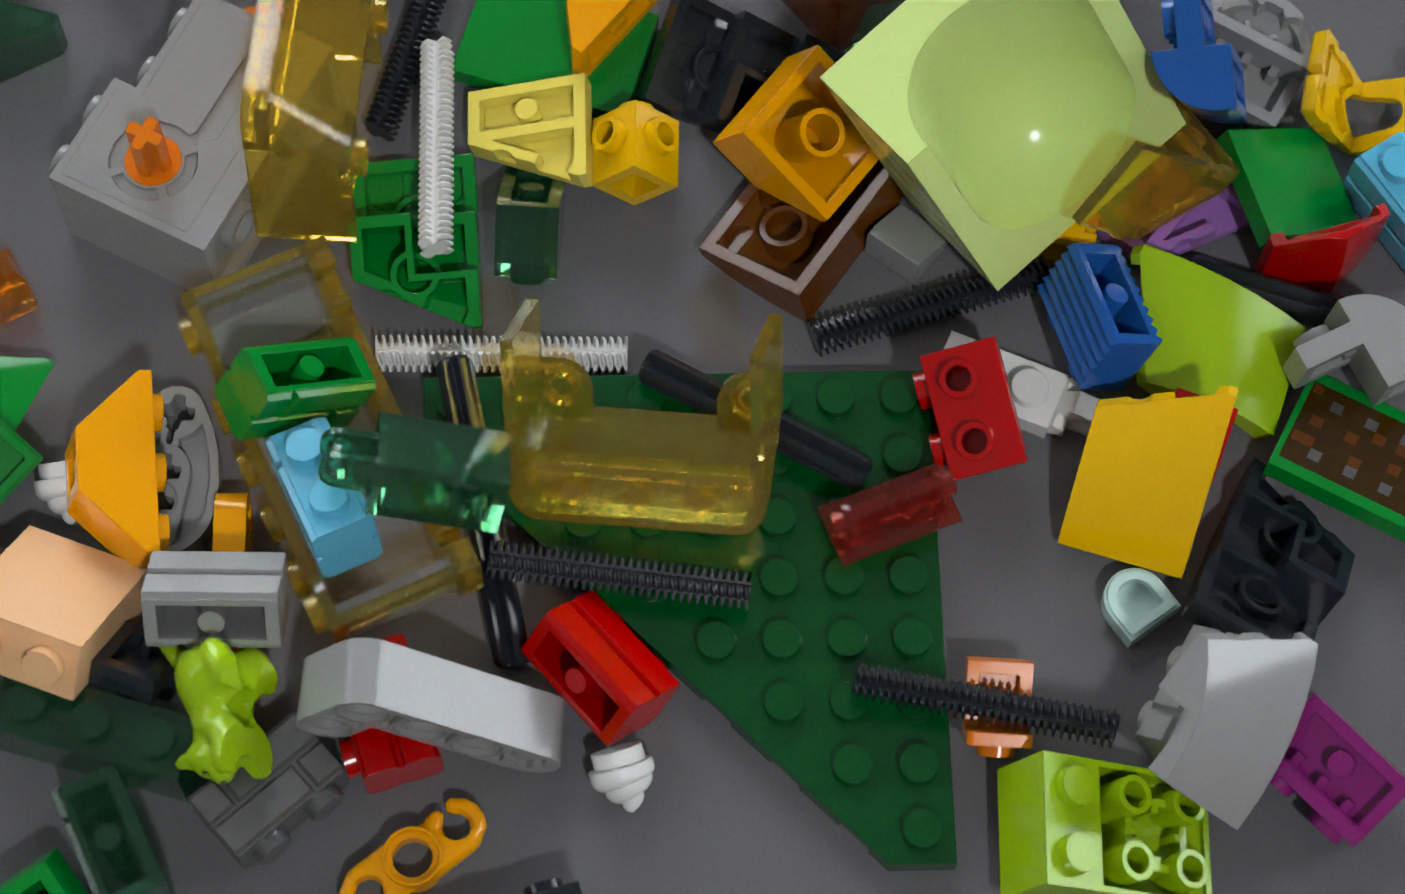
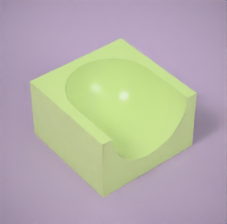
M905 0L820 76V79L911 205L997 291L1186 124L1168 89L1158 77L1150 56L1119 0Z

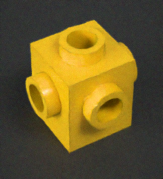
M638 100L622 103L618 108L593 119V187L634 206L678 187V120L654 109L651 104Z

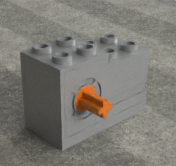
M193 0L188 8H181L172 19L168 30V39L157 56L147 58L140 68L136 87L114 77L103 95H96L89 102L83 115L82 127L71 144L63 145L56 152L51 162L48 178L70 233L221 305L342 111L331 49L291 32L288 23L279 14L263 6H249L243 10L223 0Z

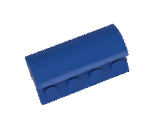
M1162 0L1165 39H1169V44H1173L1174 49L1151 51L1154 68L1164 86L1190 111L1203 119L1222 124L1246 123L1247 113L1242 60L1231 43L1216 44L1213 4L1211 0Z

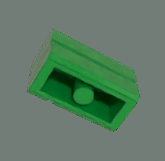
M341 337L244 347L231 363V370H226L215 386V396L235 438L241 441L270 437L317 417H326L331 429L348 427L359 413V406L365 405L375 392L376 380L356 339Z

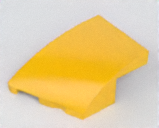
M1230 385L1219 386L1215 394L1176 398L1174 391L1152 394L1144 399L1119 397L1098 400L1057 543L1182 579L1239 388Z

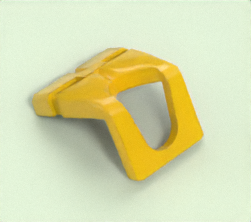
M1331 30L1317 31L1312 36L1307 71L1310 75L1305 77L1300 112L1307 123L1313 126V129L1321 137L1347 155H1361L1398 132L1405 133V77L1362 82L1345 52L1339 49V42ZM1350 97L1363 102L1397 103L1402 105L1403 114L1400 120L1391 128L1353 137L1347 118L1345 101Z

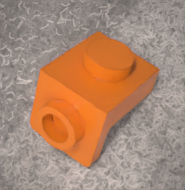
M966 656L964 684L970 682V685L973 686L975 684H978L979 687L985 685L989 689L995 687V690L1001 688L1004 692L1011 690V693L1019 692V695L1027 693V696L1031 697L1034 663L1031 659ZM967 714L965 720H962L961 735L967 745L976 746V754L993 758H1012L1016 756V748H1033L1032 731L1030 733L1027 732V725H1023L1022 731H1019V724L1016 723L1013 730L1009 721L1006 724V728H1003L1002 720H999L998 725L995 726L993 718H991L989 725L986 724V717H983L981 723H978V715L974 716L973 722L970 721V714Z

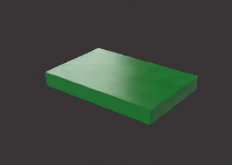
M476 0L456 53L455 61L453 62V65H455L452 69L454 71L452 75L454 77L453 81L490 89L573 75L565 0ZM648 12L587 77L592 85V118H597L618 108L622 103L634 100L659 26L658 14Z

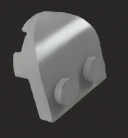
M1212 0L1216 44L1231 43L1242 60L1247 122L1242 124L1252 129H1275L1279 126L1298 94L1308 72L1307 65L1311 43L1303 26L1304 16L1288 0Z

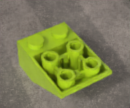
M1046 750L997 769L1000 894H1212L1208 811L1165 783L1150 769Z

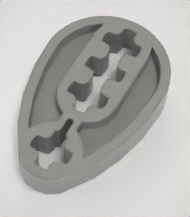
M171 386L158 393L162 394L164 416L161 432H155L156 453L165 454L167 465H172L176 476L179 478H172L166 481L165 497L172 510L164 509L159 513L168 514L170 539L167 551H201L213 537L214 500L216 493H223V464L218 438L201 396L193 389L184 386ZM178 407H186L190 418L193 420H182L179 429H175L174 436L172 437L171 428L165 416H175L178 412Z

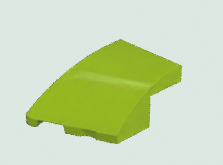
M1146 244L1134 246L1131 252V264L1140 265L1142 298L1145 299L1143 305L1149 309L1147 315L1154 319L1151 325L1158 329L1156 335L1163 339L1157 349L1137 371V384L1151 395L1176 392L1177 387L1198 395L1215 394L1219 386L1230 385L1239 389L1234 408L1239 410L1234 424L1254 439L1273 437L1290 383L1282 367L1295 348L1293 341L1305 332V327L1257 294L1201 265Z

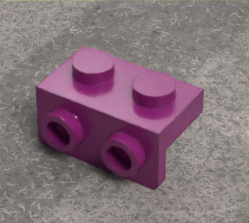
M1314 693L1304 706L1294 736L1270 784L1286 797H1289L1294 791L1297 792L1314 809L1308 816L1309 820L1334 844L1338 845L1345 839L1355 847L1405 797V775L1318 693Z

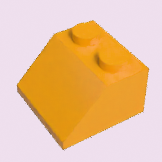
M819 45L788 56L713 141V144L755 187L824 222L833 215L879 159L820 79V76L832 67L835 62Z

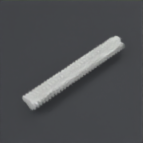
M444 36L437 41L427 38L420 45L422 49L420 51V55H422L420 61L422 62L420 63L421 88L419 89L421 92L419 95L421 98L419 104H421L419 107L421 111L419 114L421 117L419 123H421L419 126L421 130L419 132L421 136L419 138V142H421L419 145V161L421 162L419 163L420 176L418 177V180H420L418 184L420 187L418 193H420L418 196L420 200L418 206H420L418 209L420 213L418 219H420L418 222L420 226L418 228V239H420L418 245L422 249L420 255L431 259L436 254L447 255L454 251L451 248L454 243L450 241L454 238L451 235L454 229L450 228L454 225L451 222L454 216L450 214L454 212L451 209L454 206V203L451 202L454 199L451 196L454 193V190L451 189L454 187V184L451 183L454 180L452 177L454 171L451 170L454 168L452 164L454 152L451 150L454 149L452 145L454 139H452L454 136L452 132L454 130L452 126L454 124L452 120L454 114H452L454 111L452 107L454 105L452 101L454 99L452 95L454 93V89H452L454 87V83H452L454 71L452 69L455 65L452 63L455 59L452 57L455 53L450 50L452 48L450 44L452 40Z
M376 335V372L380 367L381 372H385L387 368H389V372H393L395 366L397 372H401L403 366L405 372H409L411 366L413 372H417L419 366L421 372H425L427 366L428 372H433L439 360L453 355H466L473 361L476 373H479L482 367L484 373L488 372L489 367H491V373H495L497 366L499 373L504 372L505 367L507 373H510L513 367L515 373H518L521 367L523 373H526L529 367L531 373L535 372L536 367H538V373H542L544 367L546 368V373H550L552 367L554 373H558L560 367L562 373H566L568 367L570 373H574L575 367H577L578 373H582L584 366L585 373L588 374L592 366L593 374L598 372L599 367L601 374L606 372L607 367L609 374L613 373L615 367L617 374L621 373L622 367H624V372L627 374L628 336H625L624 343H622L621 337L617 336L616 344L612 336H609L608 344L604 336L601 337L600 344L596 336L593 337L592 344L589 336H586L584 344L581 336H578L576 344L573 336H570L569 344L565 336H562L561 344L557 336H554L553 344L550 336H547L546 343L544 344L542 336L538 337V343H536L534 336H531L530 343H528L526 336H523L522 343H520L518 336H515L514 343H512L511 336H507L506 343H504L503 336H499L498 343H496L495 336H491V343H489L487 336L484 335L483 343H481L480 337L476 335L475 343H473L471 335H468L467 343H465L464 336L460 335L459 343H457L456 336L452 335V341L449 343L448 336L444 335V342L441 343V338L437 335L436 343H433L432 335H429L428 343H426L424 335H421L420 343H418L416 335H413L412 343H410L409 336L405 335L404 343H402L400 335H397L396 342H394L392 335H389L388 342H386L385 335H381V342H378Z

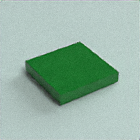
M1313 128L1226 130L1215 141L1259 247H1264L1268 237L1275 233L1283 232L1286 239L1358 220L1323 137Z

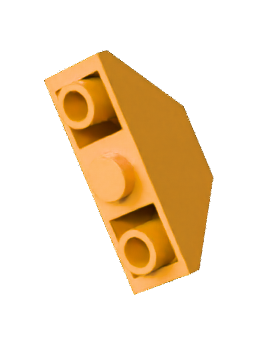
M152 370L136 371L75 427L65 451L67 513L113 555L123 558L141 569H147L152 551L168 550L170 539L168 514H160L158 512V492H163L165 489L167 463L165 454L156 453L155 432H161L164 404L162 394H153Z

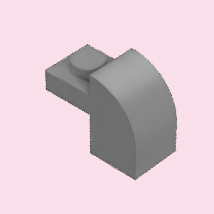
M1357 294L1341 298L1324 321L1325 324L1310 329L1293 341L1295 348L1282 367L1293 389H1297L1349 364L1373 407L1405 392V306L1387 297L1373 294Z

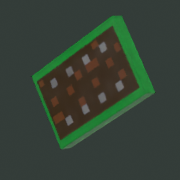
M1327 375L1307 383L1262 473L1405 542V412L1384 402L1373 407L1365 393Z

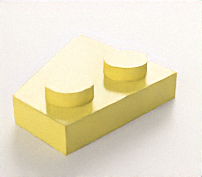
M579 73L468 92V145L479 158L580 187H592V85L586 74Z

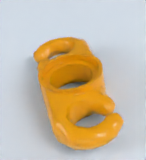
M450 798L445 802V810L448 813L461 814L469 821L470 829L465 838L453 840L446 837L442 828L444 815L440 811H433L417 827H404L394 832L384 844L352 867L346 873L338 894H356L358 886L368 880L377 881L381 884L384 894H417L431 889L440 878L480 847L487 829L485 814L476 803L466 798ZM419 843L431 851L433 855L432 864L423 875L406 877L395 869V855L404 845Z

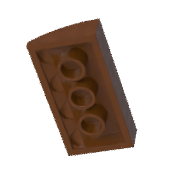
M878 160L827 221L822 222L755 187L750 182L699 249L706 259L731 278L773 305L809 323L864 250L867 234L879 221L894 210L904 194L880 160Z

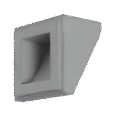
M900 204L867 234L864 252L915 285L949 242L929 222Z

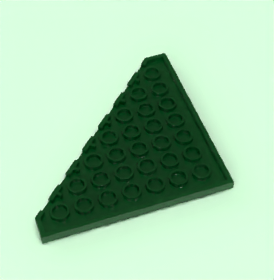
M920 371L707 374L870 456L873 460L872 470L860 490H852L642 384L639 380V375L476 377L504 519L506 521L510 519L533 540L536 548L537 545H541L542 554H544L545 547L550 546L551 555L553 548L558 547L559 556L562 548H566L567 557L570 549H574L575 558L577 557L578 550L583 551V559L585 558L586 551H591L592 560L594 553L599 552L600 561L602 554L607 553L608 562L611 554H615L616 563L619 555H623L624 564L627 556H631L632 564H634L635 557L640 558L641 565L643 558H647L649 567L651 560L655 559L657 561V568L659 561L663 560L665 562V569L668 561H671L673 563V570L676 562H679L682 569L684 563L689 564L690 571L692 564L697 565L698 572L700 565L706 567V574L709 566L714 568V575L716 568H721L722 576L725 568L730 569L731 575L733 569L738 570L739 576L741 570L746 571L747 577L749 571H751L752 580L748 610H745V601H743L741 609H737V600H735L734 606L729 608L728 599L725 606L720 607V598L717 605L712 606V597L709 604L704 605V596L701 603L696 604V595H694L692 603H688V594H686L684 602H680L679 593L676 601H672L671 592L669 598L663 600V591L659 599H655V590L652 597L647 598V589L644 596L639 597V588L635 596H631L630 587L627 595H623L622 586L620 592L615 594L614 585L612 591L607 593L606 584L603 591L599 592L597 583L594 591L612 610L622 617L625 625L636 637L665 662L664 664L668 670L702 701L706 699L732 723L731 727L766 760L769 762L773 761L800 786L799 790L838 826L842 824L869 849L868 853L887 871L955 870L957 853L949 717H946L945 709H942L941 714L937 715V707H934L931 714L929 713V706H926L924 712H921V704L917 705L915 711L911 702L908 705V709H905L904 701L900 703V707H897L896 700L894 699L891 706H889L888 698H885L883 704H880V696H877L874 703L872 702V695H869L867 701H864L863 693L860 694L859 699H856L854 691L851 694L855 672L858 664L864 662L867 666L872 663L875 668L877 665H881L883 669L887 666L891 670L897 668V671L900 672L903 669L906 673L913 671V674L916 675L921 673L924 677L929 674L932 678L934 676H938V679L946 678L934 460L928 435L932 434L931 409H921L912 373ZM424 378L423 437L425 446L442 462H448L456 470L438 378ZM590 582L588 583L587 591H590Z

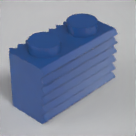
M1073 243L1067 246L1069 251L1061 254L1062 259L1055 262L1056 267L1049 270L1050 275L1043 277L1044 282L1037 285L1048 312L1047 320L1051 328L1058 335L1068 359L1069 373L1077 381L1080 389L1122 390L1157 349L1163 339L1156 335L1158 329L1151 325L1154 319L1147 315L1149 309L1143 305L1145 299L1138 295L1141 289L1134 285L1136 279L1129 275L1132 269L1125 265L1127 259L1120 255L1123 250L1117 245Z

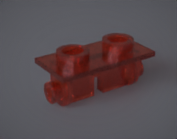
M937 463L823 505L817 509L842 566L962 522V517L952 498V495L957 494L954 477L948 469L940 472Z

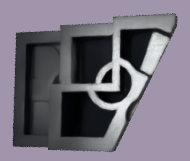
M671 0L635 100L647 102L654 109L672 118L720 134L788 56L819 45L835 63L846 53L808 33L795 37L748 11L733 14L708 0Z
M1254 458L1246 468L1218 524L1197 572L1181 617L1195 625L1217 629L1225 634L1227 632L1238 635L1242 633H1262L1270 639H1293L1295 632H1303L1314 641L1318 626L1346 593L1355 554L1334 533L1325 529L1319 523L1316 515L1301 500L1294 504H1289L1265 480L1267 475L1262 472L1266 465Z

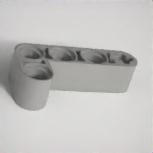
M351 638L308 655L304 659L296 727L306 733L323 737H346L369 728H375L510 769L532 773H547L558 770L561 765L566 701L553 693L395 643L375 638Z

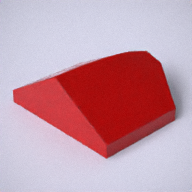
M1386 203L1374 206L1369 217L1286 239L1283 232L1270 235L1254 271L1334 293L1372 250L1390 216Z

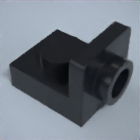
M125 622L92 659L88 682L112 690L121 697L137 699L151 704L155 698L171 701L177 693L173 667L159 647H147L143 627Z

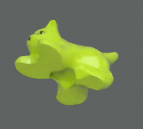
M207 638L200 646H193L189 649L182 644H177L176 647H159L174 669L176 691L189 714L193 730V742L187 752L176 760L175 766L181 770H193L203 778L213 780L217 784L230 782L240 767H244L254 779H266L272 772L273 754L268 738L255 719L254 705L263 696L275 693L278 682L277 671L270 659L257 648H241L238 651H232L227 644L218 638Z

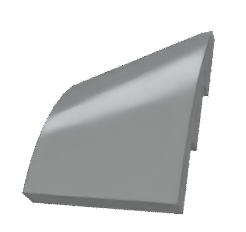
M1295 632L1293 639H1270L1262 633H1242L1235 637H1229L1225 633H1199L1158 685L1162 691L1191 714L1152 762L1149 769L1165 783L1238 830L1270 783L1294 736L1306 704L1314 674L1318 644L1303 632Z

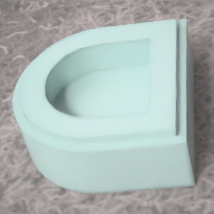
M1140 568L1124 569L1113 575L1102 593L1100 604L1105 621L1127 648L1177 614L1181 607L1178 600L1156 575Z

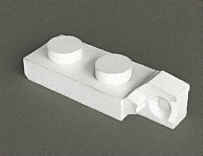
M951 331L944 349L978 340ZM1000 349L1021 430L1045 438L1046 433L1062 436L1065 428L1088 436L1097 402L1100 399L1080 391L1077 381L1073 378H1068L1069 375Z

